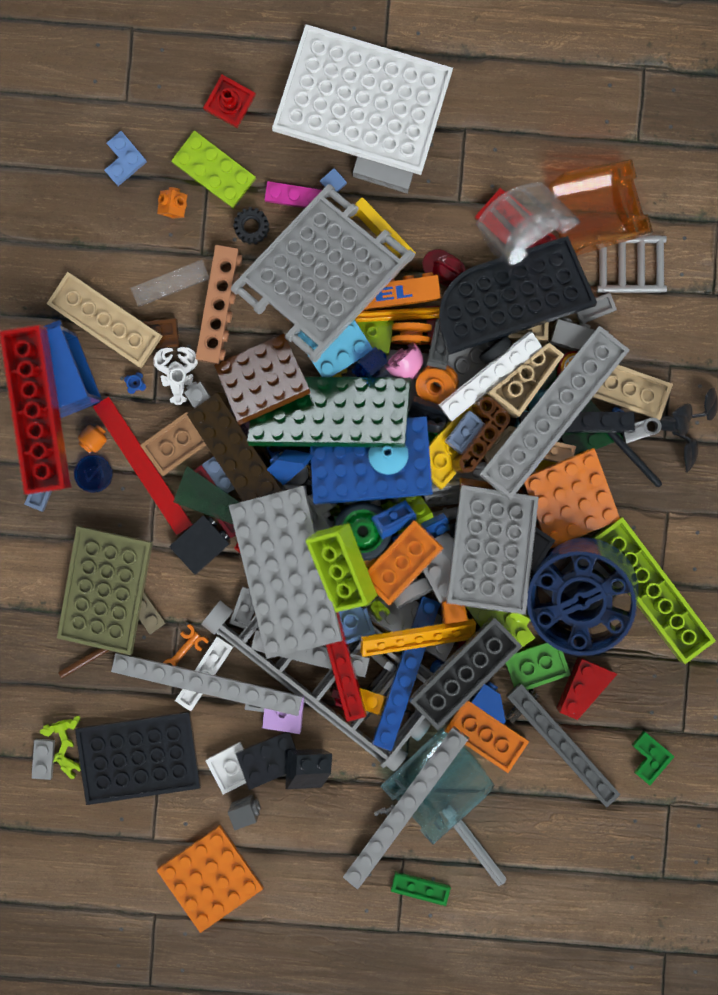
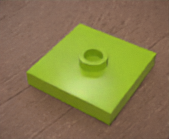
M394 320L357 322L374 349L370 353L389 355Z

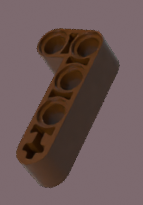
M491 397L480 398L472 405L473 412L484 422V425L463 453L457 454L454 458L452 467L457 473L472 472L510 421L509 413ZM482 402L486 405L485 411L482 409ZM496 415L500 417L499 423L496 421ZM485 430L489 433L488 438L485 437ZM474 444L478 448L477 453H475L473 450Z

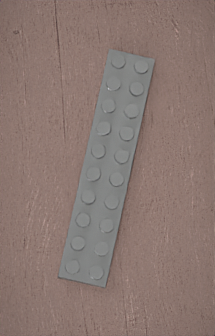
M599 326L479 476L509 500L512 499L630 350Z

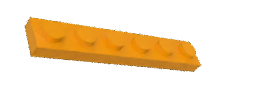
M474 619L455 623L362 636L360 652L362 657L468 640L476 631V622Z

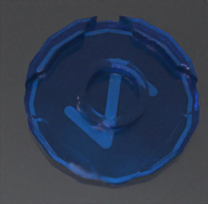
M87 455L81 458L74 469V479L77 485L90 493L105 490L111 484L113 478V469L110 463L104 457L98 455Z

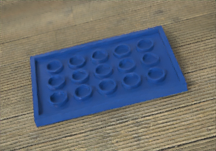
M427 416L408 418L406 435L408 461L402 470L394 474L379 473L371 466L368 456L370 447L310 446V453L313 455L311 471L314 505L433 495ZM386 450L384 454L386 456H389L391 454V451Z

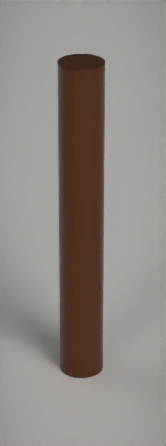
M98 648L59 671L58 674L63 679L110 650Z

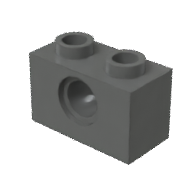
M253 795L231 803L228 815L234 831L257 822L261 806L258 799H254Z

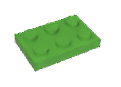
M547 642L518 651L505 663L513 687L521 683L526 690L571 675L563 652L552 647Z

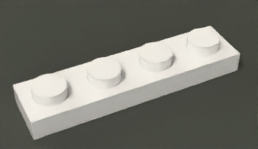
M217 636L195 671L216 675L234 646ZM182 689L175 701L189 711H192L201 698L202 693Z

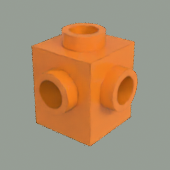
M174 187L160 191L157 214L172 219L184 218L187 194L181 193L180 189Z

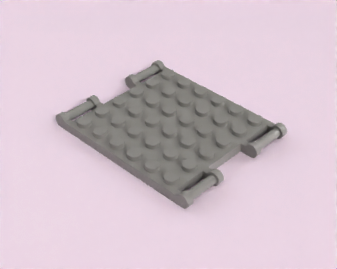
M331 184L327 185L231 287V291L247 301L257 314H261L266 309V306L270 304L287 318L294 326L288 331L285 338L290 342L293 341L309 355V359L314 363L320 359L323 352L398 272L415 257V253L412 250H407L391 237V233L387 230H384L375 239L351 220L350 217L357 213L359 207L343 198L335 191ZM331 197L346 210L344 212L340 211L326 198ZM386 242L400 253L402 257L399 259L382 244ZM245 284L262 297L259 302L243 289ZM300 331L318 345L315 350L298 336Z

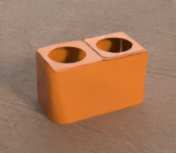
M446 601L441 602L442 623L448 624L468 620L465 606L447 604Z

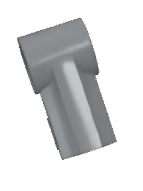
M648 418L636 422L633 433L621 434L625 443H629L659 433L661 423L657 418ZM649 421L655 424V430L653 432H650L647 429V423Z

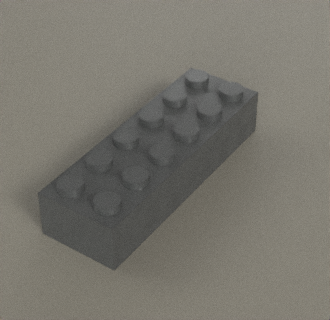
M491 616L409 697V701L439 730L522 645L496 618Z

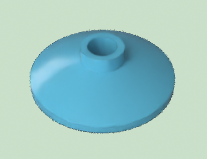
M407 446L370 447L368 455L370 464L379 473L388 475L397 473L404 468L408 461ZM386 450L391 451V454L389 456H386L384 454Z

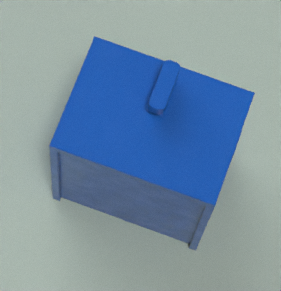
M61 320L43 326L47 328L60 418L101 402V395L77 334L62 327Z

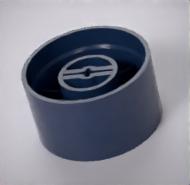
M575 538L552 548L537 568L528 589L527 610L533 627L544 641L564 653L588 656L613 648L624 639L634 622L638 599V580L635 570L620 550L602 540ZM572 556L574 569L563 575L553 562ZM596 558L609 563L615 570L605 578L599 571L593 569ZM586 559L589 565L581 566L578 560ZM543 576H550L553 582L544 581ZM587 581L578 584L575 589L564 593V588L570 583ZM620 581L624 586L615 588L612 583ZM537 586L553 591L552 602L540 603ZM630 593L631 605L629 611L612 606V596ZM603 599V602L598 607L592 610H585L590 604ZM561 619L573 627L572 631L562 628L556 622ZM612 620H618V621H620V622H619L617 625H615V626H613V625L611 624V621H612ZM600 623H603L608 629L596 634L591 633V627L597 626Z

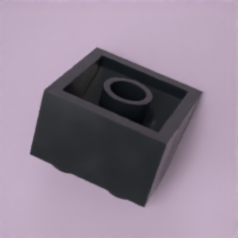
M324 749L288 750L285 789L322 788L331 774L332 753Z

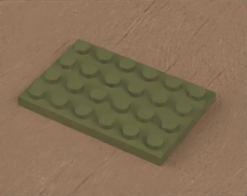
M76 526L57 634L58 639L127 655L133 653L153 542L84 526Z

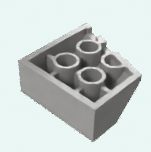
M447 532L435 538L444 549L423 570L440 603L447 599L454 539Z

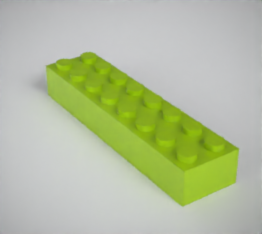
M623 517L605 526L590 537L613 545L630 561L638 580L637 606L680 662L688 663L716 641ZM605 562V564L608 566L611 572H613L615 568L611 566L609 563Z

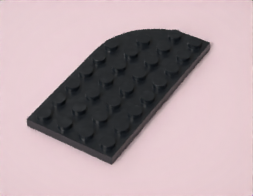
M568 236L474 266L461 273L449 285L442 298L439 313L440 331L449 355L595 307L597 301Z

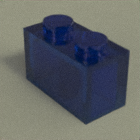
M374 347L357 362L352 372L356 377H367L370 379L387 364V356L382 350Z

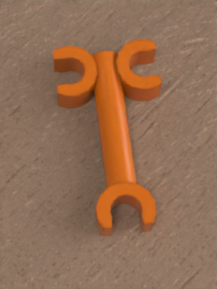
M188 624L187 627L191 630V633L186 634L183 631L180 633L183 638L188 640L171 659H166L163 663H171L173 666H177V663L193 645H195L198 651H201L203 648L199 645V641L202 640L207 644L209 642L208 638L200 636L195 631V627L192 624Z

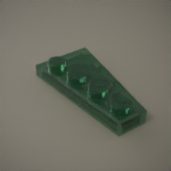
M189 466L185 469L173 501L230 524H233L229 505L240 503Z

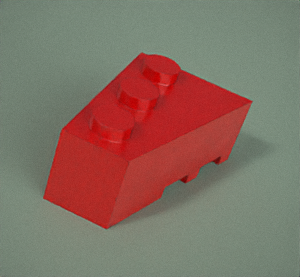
M578 656L556 709L560 713L578 720L617 676V673Z

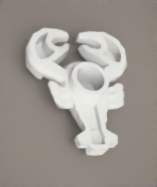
M177 348V351L185 354V356L177 354V356L186 365L183 366L179 362L174 361L169 366H166L173 355L170 354L168 357H165V354L173 351V349H160L153 358L154 366L157 370L167 375V377L161 375V381L163 386H170L174 396L170 399V402L175 405H181L187 400V398L182 396L184 385H190L193 381V374L188 376L186 374L198 364V361L195 359L196 353L190 348Z

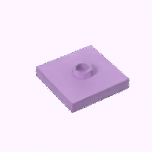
M300 695L303 698L298 716L264 708L262 728L300 734L305 696Z

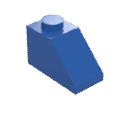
M286 449L281 454L277 452L270 459L272 464L267 470L281 484L285 485L308 464L313 455L311 453Z
M488 681L470 698V701L504 724L506 720L501 695L497 691L498 687Z

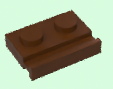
M177 319L143 322L162 335L154 350L180 347Z

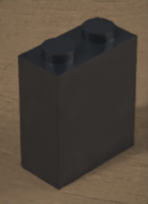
M203 515L169 546L194 575L198 574L231 544L228 534L224 530L220 532L216 527L217 522L211 516Z

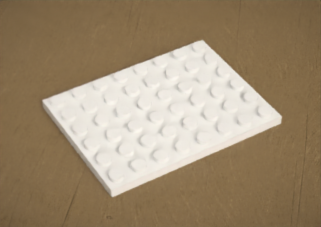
M306 24L272 131L421 175L453 68Z

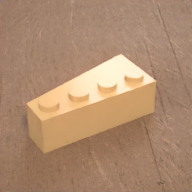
M547 343L543 345V348L488 391L484 397L493 398L509 413L512 419L519 417L564 356L552 344Z

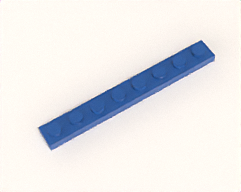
M422 596L411 629L434 625L440 603ZM426 647L403 650L372 745L392 751Z

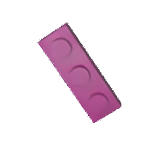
M267 181L264 200L269 203L306 208L322 190Z

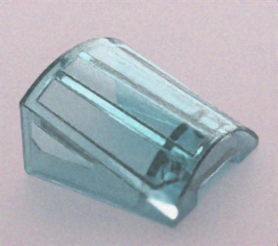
M443 728L380 786L393 801L395 799L397 801L400 800L448 733ZM463 746L412 817L422 827L420 831L434 845L486 798L495 785L478 761Z

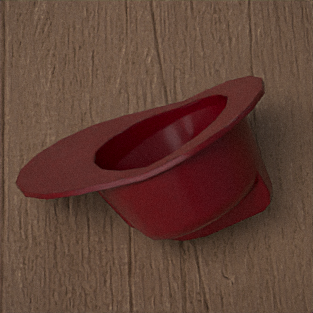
M441 249L428 252L423 259L425 273L438 275L439 283L446 287H449L455 278L466 271L464 264L458 258Z

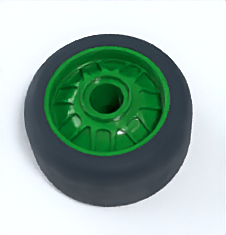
M357 502L347 506L339 513L334 527L349 523L364 561L377 558L386 551L391 542L392 535L382 539L372 521V517L384 511L382 508L369 502ZM360 526L368 528L369 533L366 537L358 535L357 530Z

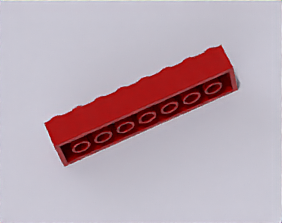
M37 325L0 331L24 495L71 488L47 328Z

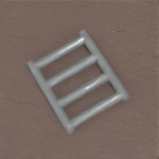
M597 236L596 241L599 243V285H597L596 291L602 293L667 292V286L664 285V243H666L667 236ZM607 243H618V285H607ZM626 243H637V285H626ZM645 243H656V285H645Z

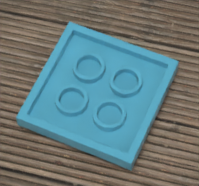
M354 319L323 352L320 359L315 363L313 362L322 377H332L374 349ZM302 331L298 333V336L314 350L318 347Z

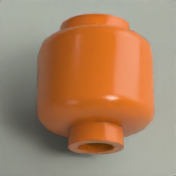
M87 425L78 436L80 441L78 444L89 453H97L107 442V438L104 435L106 431L99 425L95 427Z

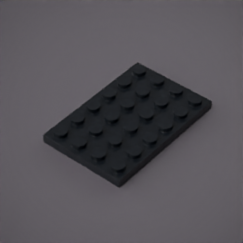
M190 711L75 729L86 805L201 788Z

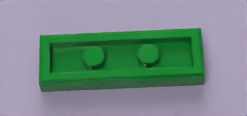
M395 871L390 890L394 893L446 906L451 886Z

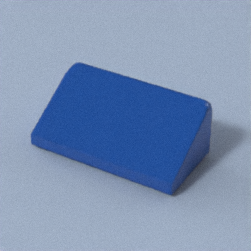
M406 500L372 517V521L382 539L409 526L416 520V514Z

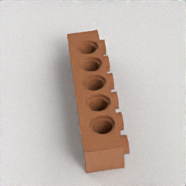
M215 245L195 358L197 361L220 364L221 361L225 360L226 350L223 347L224 342H228L229 338L227 324L231 323L232 320L230 307L231 304L235 303L236 294L231 291V287L239 279V274H236L237 267H241L242 255H240L239 249ZM224 264L231 265L229 272L221 270ZM223 282L228 284L227 290H218L219 284ZM219 301L225 303L222 310L215 309V304ZM220 320L221 327L219 329H212L213 321ZM217 339V347L209 348V341Z

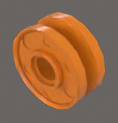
M411 322L392 324V330L400 332V335L393 336L391 343L408 345L410 343H415L416 345L431 344V337L423 336V333L432 331V325Z
M448 365L446 370L426 366L416 379L415 388L417 395L424 400L439 405L458 389L459 379L454 369ZM434 382L439 383L441 387H437Z

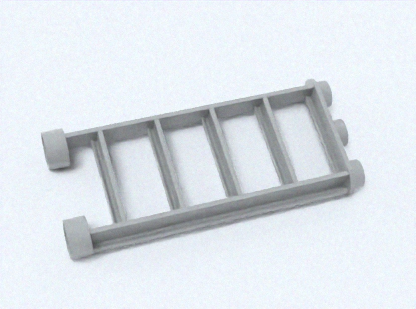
M219 601L201 624L212 634L215 635L217 633L291 692L297 695H304L305 703L380 762L382 768L387 766L394 772L407 756V752L401 747L411 736L416 741H419L431 726V723L416 709L398 732L392 751L372 745L373 740L357 729L365 717L347 722L344 717L321 700L322 696L335 681L332 669L329 670L314 691L311 692L284 671L292 659L281 657L275 664L269 658L266 659L263 653L251 650L252 645L247 641L259 627L256 615L242 633L238 635L225 624L233 610L222 601ZM374 627V630L376 632L375 634L382 633L376 627ZM361 639L352 642L348 646L350 653L356 654L360 650ZM403 650L387 653L395 660L394 664L397 668ZM420 664L416 677L424 683L433 673ZM387 671L372 692L384 695L393 683L396 671L394 674Z

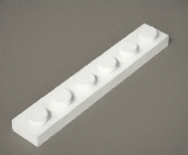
M529 331L439 404L450 421L457 418L543 348L533 332Z

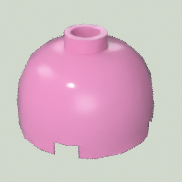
M410 343L407 345L408 349L403 350L401 348L387 361L389 366H385V368L393 377H410L413 380L420 375V369L423 367L424 362L423 354L415 343Z

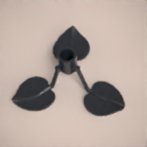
M715 388L709 389L705 396V411L703 413L693 414L692 405L686 403L671 414L672 416L663 415L661 418V430L671 431L672 435H677L687 441L684 449L685 473L690 471L698 456V443L696 439L691 440V438L685 436L690 428L691 418L707 415V420L711 421L715 417L718 410V396Z

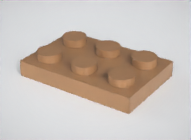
M188 412L140 445L163 477L207 446L188 418Z

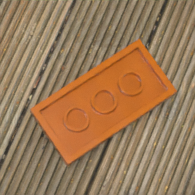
M416 520L408 526L368 569L376 593L388 605H391L444 549Z
M469 700L453 715L444 729L445 732L449 733L452 727L455 726L469 737L465 744L466 746L507 773H509L529 743V740Z

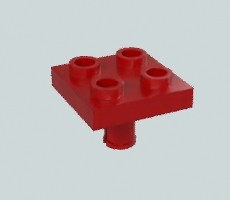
M221 75L203 109L238 129L256 93Z

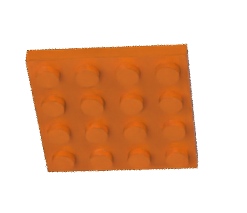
M594 448L533 472L523 483L527 495L539 497L536 519L541 531L555 540L551 548L612 524L620 519Z
M221 825L157 869L161 878L200 933L264 888Z

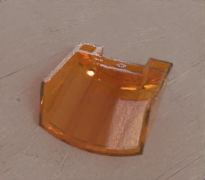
M632 159L566 171L549 184L551 210L559 238L569 237L577 256L653 233L648 214H643L634 179L637 178Z

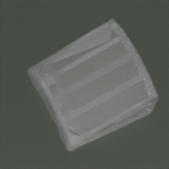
M542 182L518 186L499 196L485 209L476 225L492 254L512 266L528 256L525 248L555 229L565 233L579 224L580 221Z

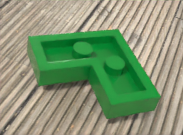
M645 731L632 744L635 749L646 757L634 773L648 785H651L675 756Z

